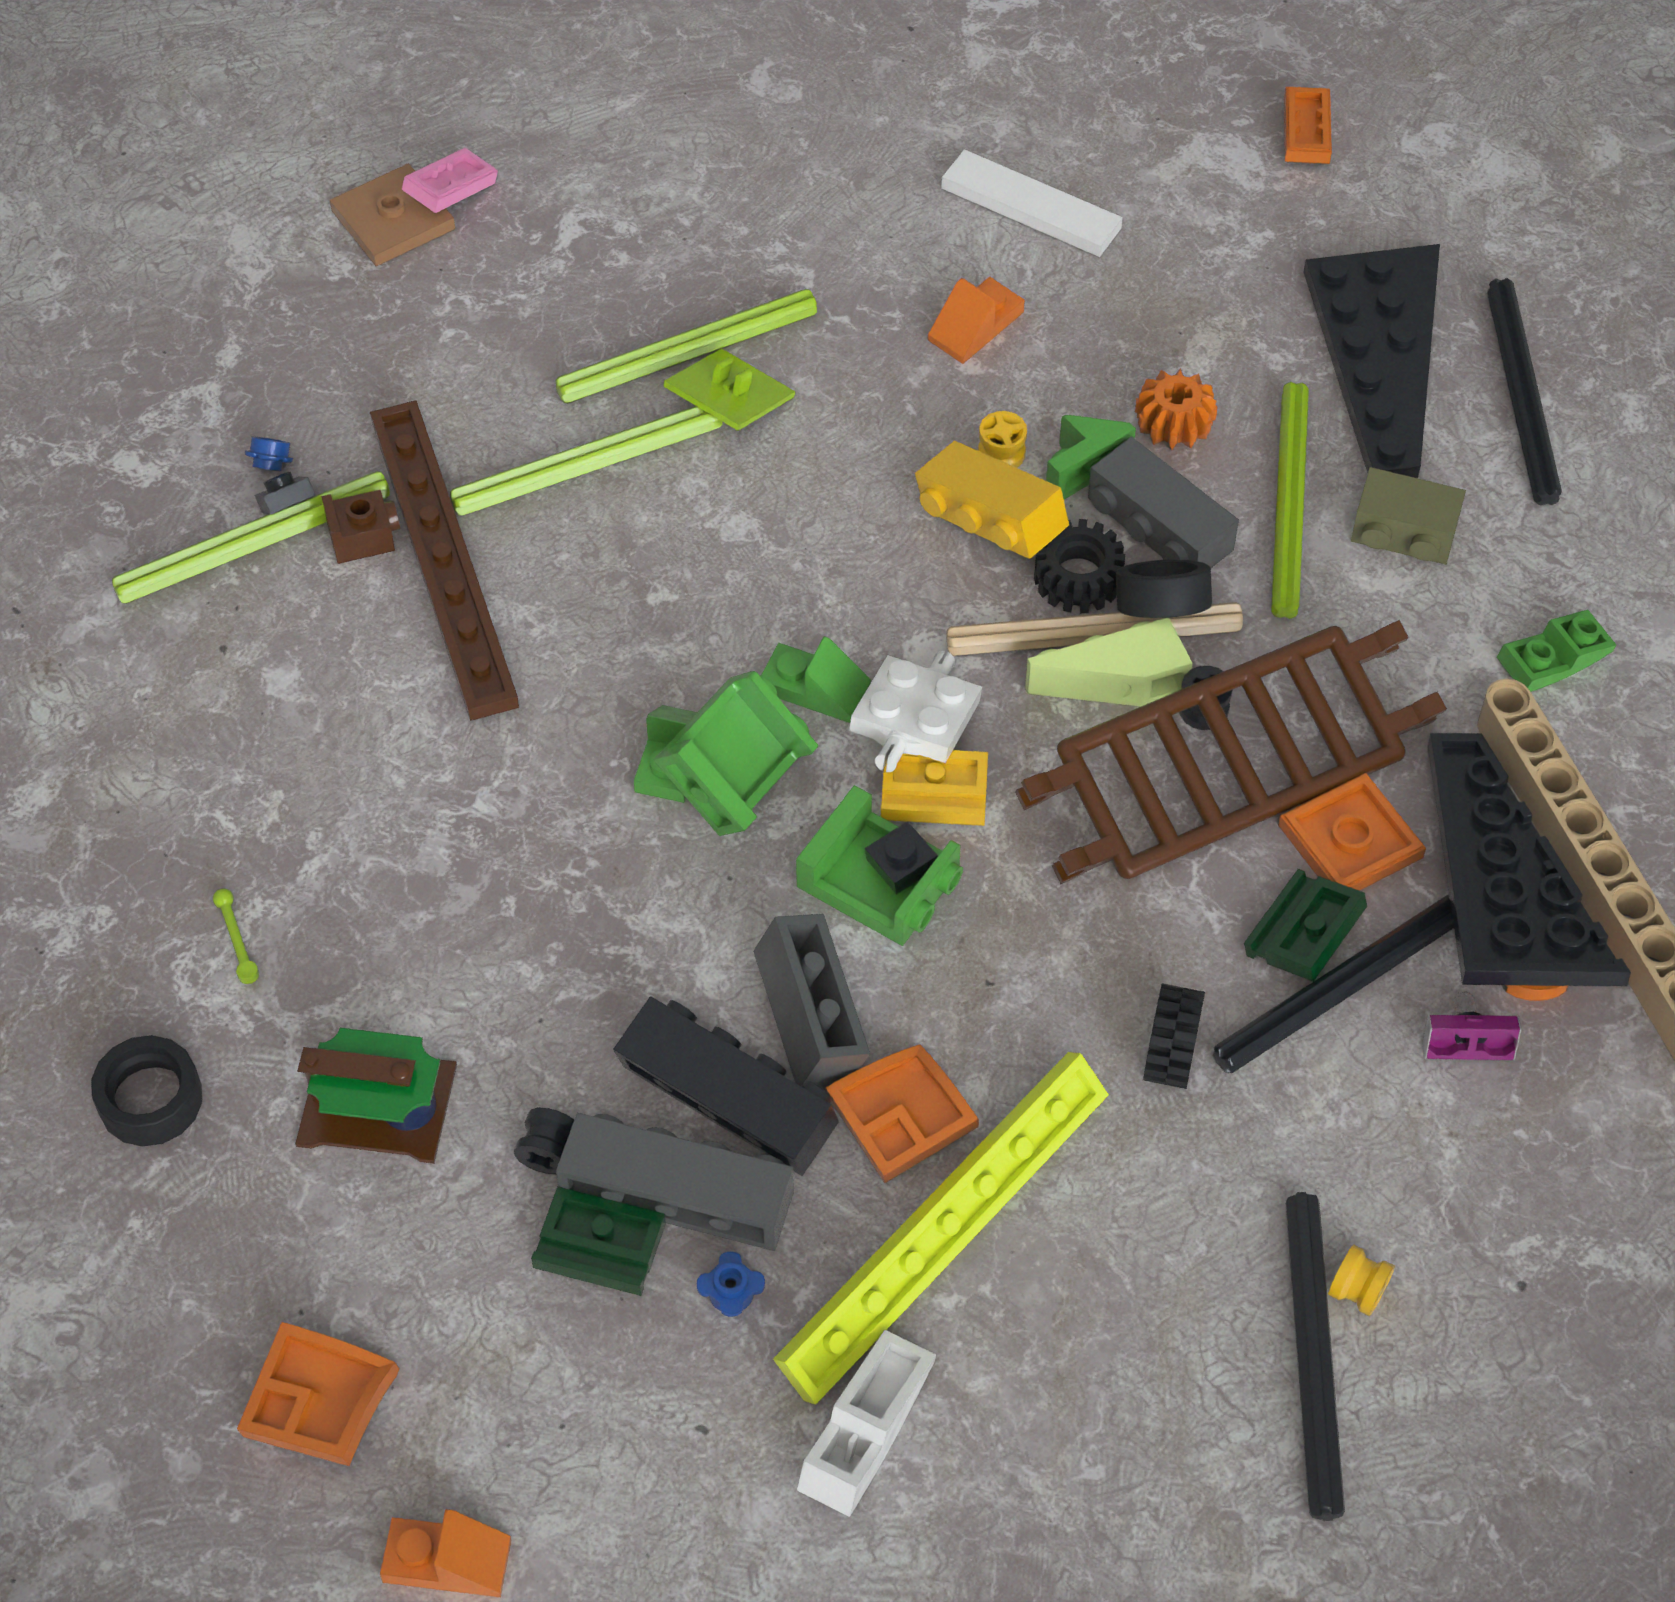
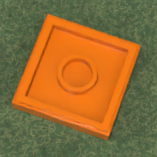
M1367 773L1280 815L1278 826L1317 876L1359 891L1424 858L1426 851L1423 843Z

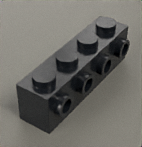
M650 996L613 1048L623 1067L766 1155L778 1158L785 1165L793 1167L794 1172L803 1176L839 1123L835 1111L830 1104L832 1097L809 1081H804L802 1086L788 1079L785 1077L786 1069L767 1055L760 1053L755 1059L740 1050L742 1046L740 1041L727 1031L715 1026L710 1032L695 1023L697 1020L696 1015L682 1004L670 1000L665 1005Z

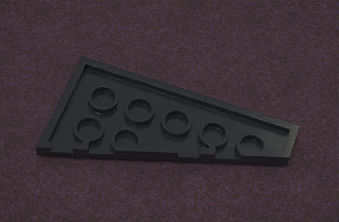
M1440 244L1305 260L1303 273L1367 473L1369 468L1372 467L1418 478Z
M1430 733L1428 754L1462 985L1627 986L1631 974L1629 968L1622 958H1615L1607 945V933L1599 921H1592L1581 903L1583 896L1547 837L1539 836L1531 823L1533 816L1524 801L1518 802L1507 784L1509 776L1482 733Z

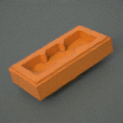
M1308 87L1285 88V162L1330 164L1332 154L1330 89Z

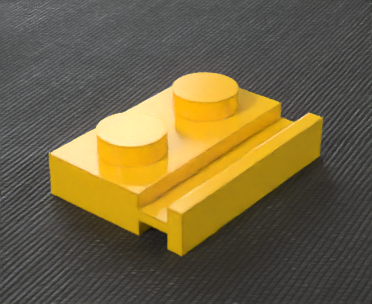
M953 750L946 763L922 755L902 754L895 770L892 772H886V763L883 770L882 818L888 821L985 825L988 752Z

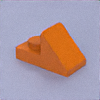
M990 276L978 287L961 278L955 284L928 333V341L964 364L1024 313L1025 299Z
M445 1509L443 1523L392 1517L380 1577L383 1583L501 1597L512 1541L511 1536L450 1509Z

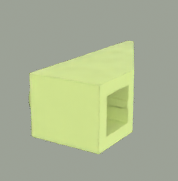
M1169 618L1153 622L1143 621L1126 630L1105 636L1095 635L1082 643L1058 650L1048 649L1034 657L1028 658L1025 689L1028 694L1141 707L1181 690L1184 676L1192 669L1193 663Z

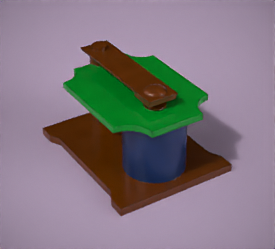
M340 1027L334 1038L327 1042H319L318 1049L303 1047L297 1072L305 1073L308 1083V1096L295 1142L296 1147L312 1149L327 1145L408 1155L419 1162L435 1164L457 1061L440 1060L428 1055L423 1048V1037Z

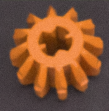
M1180 368L1172 376L1161 370L1156 380L1146 379L1139 393V398L1136 399L1135 413H1137L1136 418H1138L1140 433L1150 434L1153 445L1161 441L1168 442L1171 450H1173L1177 443L1182 442L1187 447L1192 448L1196 439H1206L1211 431L1213 421L1216 420L1218 407L1214 399L1212 385L1202 384L1199 374L1191 377L1184 376Z

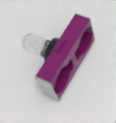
M1461 991L1454 997L1453 1003L1456 1015H1428L1422 1045L1425 1059L1515 1060L1521 1033L1518 1016L1481 1015L1477 1011L1474 996L1467 991Z

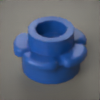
M252 436L250 450H245L246 456L254 458L253 467L281 471L283 462L291 463L293 461V458L289 457L290 442Z

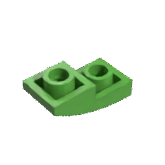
M1587 609L1551 619L1542 634L1504 644L1496 658L1514 680L1521 682L1532 692L1587 668L1612 653L1617 645Z

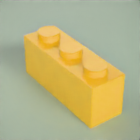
M955 440L915 472L920 492V503L927 513L933 517H940L951 522L970 534L979 535L996 543L1004 550H1011L1028 559H1031L1069 526L1061 487Z

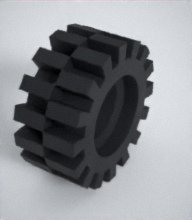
M1079 519L1078 527H1072L1071 520H1068L1069 526L1036 554L1035 585H1038V592L1042 598L1049 594L1048 603L1053 607H1056L1060 601L1064 602L1063 611L1071 613L1073 605L1080 606V614L1089 613L1090 604H1093L1098 611L1105 608V599L1110 603L1116 599V572L1125 565L1124 546L1122 541L1116 542L1117 534L1110 529L1107 533L1103 534L1104 525L1096 522L1092 529L1087 527L1088 519ZM1070 559H1084L1094 563L1098 569L1090 573L1079 574L1066 570L1061 566V563Z
M1161 984L1144 1070V1081L1187 1089L1205 996L1204 991Z

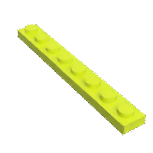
M1067 1052L773 1358L804 1401L816 1405L878 1340L884 1330H887L1109 1095L1081 1053Z

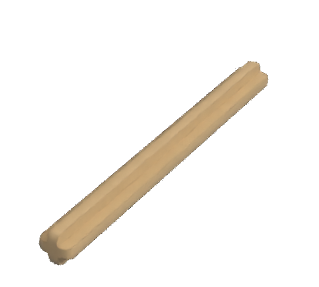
M1237 602L1212 604L1211 608L1201 613L1169 618L1179 637L1238 632L1242 629L1243 625L1242 609ZM1121 612L960 625L951 626L947 629L946 642L947 649L953 656L1065 647L1082 643L1095 635L1105 636L1129 629L1139 622H1153L1163 618L1133 617L1124 615Z

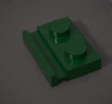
M1297 869L1245 940L1244 946L1247 957L1254 959L1257 955L1265 958L1268 965L1314 982L1367 908L1365 893L1320 876L1316 880L1306 877L1305 871Z
M557 1186L539 1235L540 1241L531 1257L532 1266L542 1271L641 1296L647 1273L650 1272L666 1225L665 1214Z

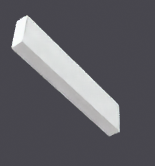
M965 149L942 176L941 189L1098 257L1103 254L1122 228L1123 217Z

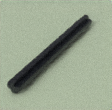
M1496 278L1489 283L1490 288L1487 291L1533 499L1540 506L1545 504L1554 505L1559 502V495H1561L1562 489L1514 283L1508 278L1503 280Z
M1449 894L1215 1045L1213 1053L1215 1062L1225 1073L1235 1072L1452 930L1454 925Z
M1297 1192L1296 1195L1288 1197L1285 1204L1308 1505L1312 1518L1333 1521V1519L1343 1516L1345 1504L1320 1202L1316 1195Z

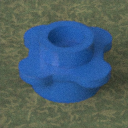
M732 1251L721 1254L719 1264L710 1273L701 1274L697 1279L698 1293L703 1297H709L713 1306L728 1317L741 1314L750 1305L754 1295L761 1294L765 1288L763 1274L748 1269L742 1263L741 1256ZM729 1280L736 1282V1286L733 1288H728L725 1284Z

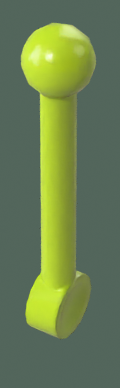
M222 888L214 893L213 903L222 911L239 962L236 969L238 979L244 984H252L258 979L259 970L256 963L249 960L231 906L234 896L230 890Z

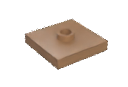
M409 163L330 199L331 211L375 266L381 265L455 229L454 217L446 208L434 213L402 190L404 177L415 172Z

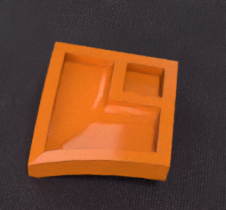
M921 1044L879 1059L826 1087V1092L832 1097L831 1103L884 1183H887L979 1127V1119Z
M281 1322L237 1430L243 1437L350 1466L376 1408L397 1377L399 1367L394 1361L358 1346L312 1330Z

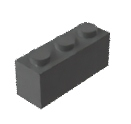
M1132 436L1091 467L1088 499L1091 500L1099 512L1110 515L1127 529L1132 538L1138 542H1144L1158 553L1163 560H1192L1203 562L1212 568L1234 551L1239 519Z
M824 914L774 917L753 951L795 1083L802 1086L804 1081H809L821 1089H826L832 1083L860 1069L869 1057L870 1051Z

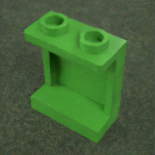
M750 671L730 677L654 758V761L719 836L745 831L757 818L756 814L752 811L754 806L798 758L811 755L818 748V744L810 736L807 724L800 717L791 713L777 697L774 685L757 672Z
M854 785L796 858L797 887L903 946L914 931L920 933L926 928L933 916L934 904L942 893L949 895L958 885L963 874V867L960 866L961 845L950 840L942 851L926 842L938 857L919 881L896 895L867 861L865 848L898 828V826L873 813L872 794Z

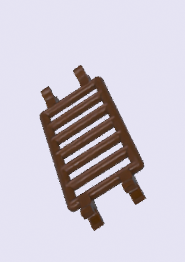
M1400 620L1351 643L1341 627L1330 626L1061 740L1057 745V752L1063 765L1048 772L1039 773L1024 779L1021 782L1023 787L1015 791L1023 809L1026 810L1054 795L1075 787L1100 837L1099 840L1086 846L1060 854L1058 857L1060 861L1052 865L1060 884L1068 882L1109 861H1112L1117 873L1122 878H1134L1312 800L1364 773L1369 775L1401 761L1405 756L1406 750L1399 735L1433 723L1437 719L1436 716L1445 712L1447 708L1437 691L1393 713L1387 714L1361 664L1396 652L1399 649L1398 644L1405 642L1409 638ZM1327 649L1331 650L1381 745L1380 748L1359 757L1355 756L1305 660ZM1285 667L1337 764L1336 767L1313 777L1261 677ZM1240 686L1243 687L1293 786L1270 796L1267 795L1217 698V696ZM1195 705H1198L1249 804L1224 816L1172 715ZM1151 724L1154 725L1204 823L1180 835H1177L1127 734ZM1108 743L1159 843L1134 855L1131 854L1082 756V753Z

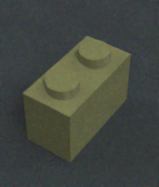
M1370 467L1357 509L1351 542L1367 545L1373 549H1384L1412 556L1423 561H1433L1447 565L1466 490Z

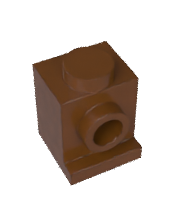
M381 490L332 500L331 494L321 496L338 564L395 551L392 531L400 530V523L394 501L384 503Z

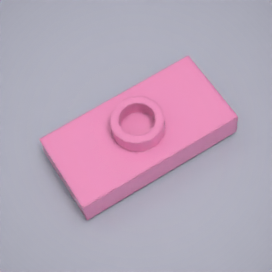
M463 148L405 176L402 190L434 213H437L495 184L498 170L467 148Z

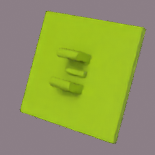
M722 348L664 380L663 387L737 431L795 396L794 390Z

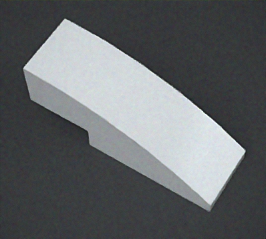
M884 1330L835 1403L829 1424L805 1458L797 1491L850 1517L908 1416L935 1362L936 1354Z

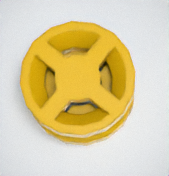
M996 411L988 414L982 419L979 426L980 442L978 444V451L1018 468L1023 464L1026 455V423L1023 418L1009 411Z
M1353 1244L1334 1277L1328 1295L1337 1300L1347 1298L1357 1303L1359 1311L1370 1317L1391 1279L1395 1265L1385 1260L1376 1263L1366 1257L1364 1249Z

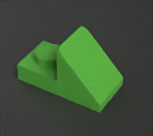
M1075 415L1062 416L1059 439L1062 449L1048 460L1046 481L1061 487L1063 499L1075 494L1089 485L1092 466L1131 436L1135 439L1136 428L1129 422Z
M825 636L822 638L815 654L778 642L761 676L768 679L774 685L779 699L848 723L851 722V715L871 684V679L831 639Z
M661 705L647 715L648 741L634 778L635 793L682 803L685 802L686 797L655 763L654 758L697 712Z

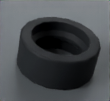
M1154 560L1121 567L1116 572L1117 610L1124 615L1143 618H1171L1201 613L1211 608L1212 605L1211 567L1203 562L1192 560Z
M154 1035L134 1037L112 1047L98 1062L91 1078L92 1099L107 1131L128 1144L142 1147L158 1145L181 1135L195 1121L202 1104V1084L187 1050L173 1040ZM156 1067L172 1070L179 1079V1089L176 1096L166 1106L152 1113L137 1115L123 1112L118 1108L115 1102V1094L120 1084L128 1076L142 1069Z

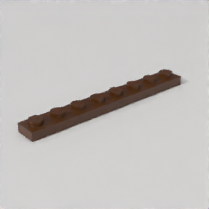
M415 400L371 411L372 425L469 719L473 721L519 708L518 696L418 403Z

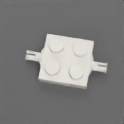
M945 651L936 653L929 668L887 655L851 715L849 729L851 732L872 738L883 746L875 758V764L880 770L883 771L887 763L886 772L894 771L902 754L922 755L943 763L947 762L977 708L982 692V686L948 675L955 665V658L951 653L948 652L945 659Z

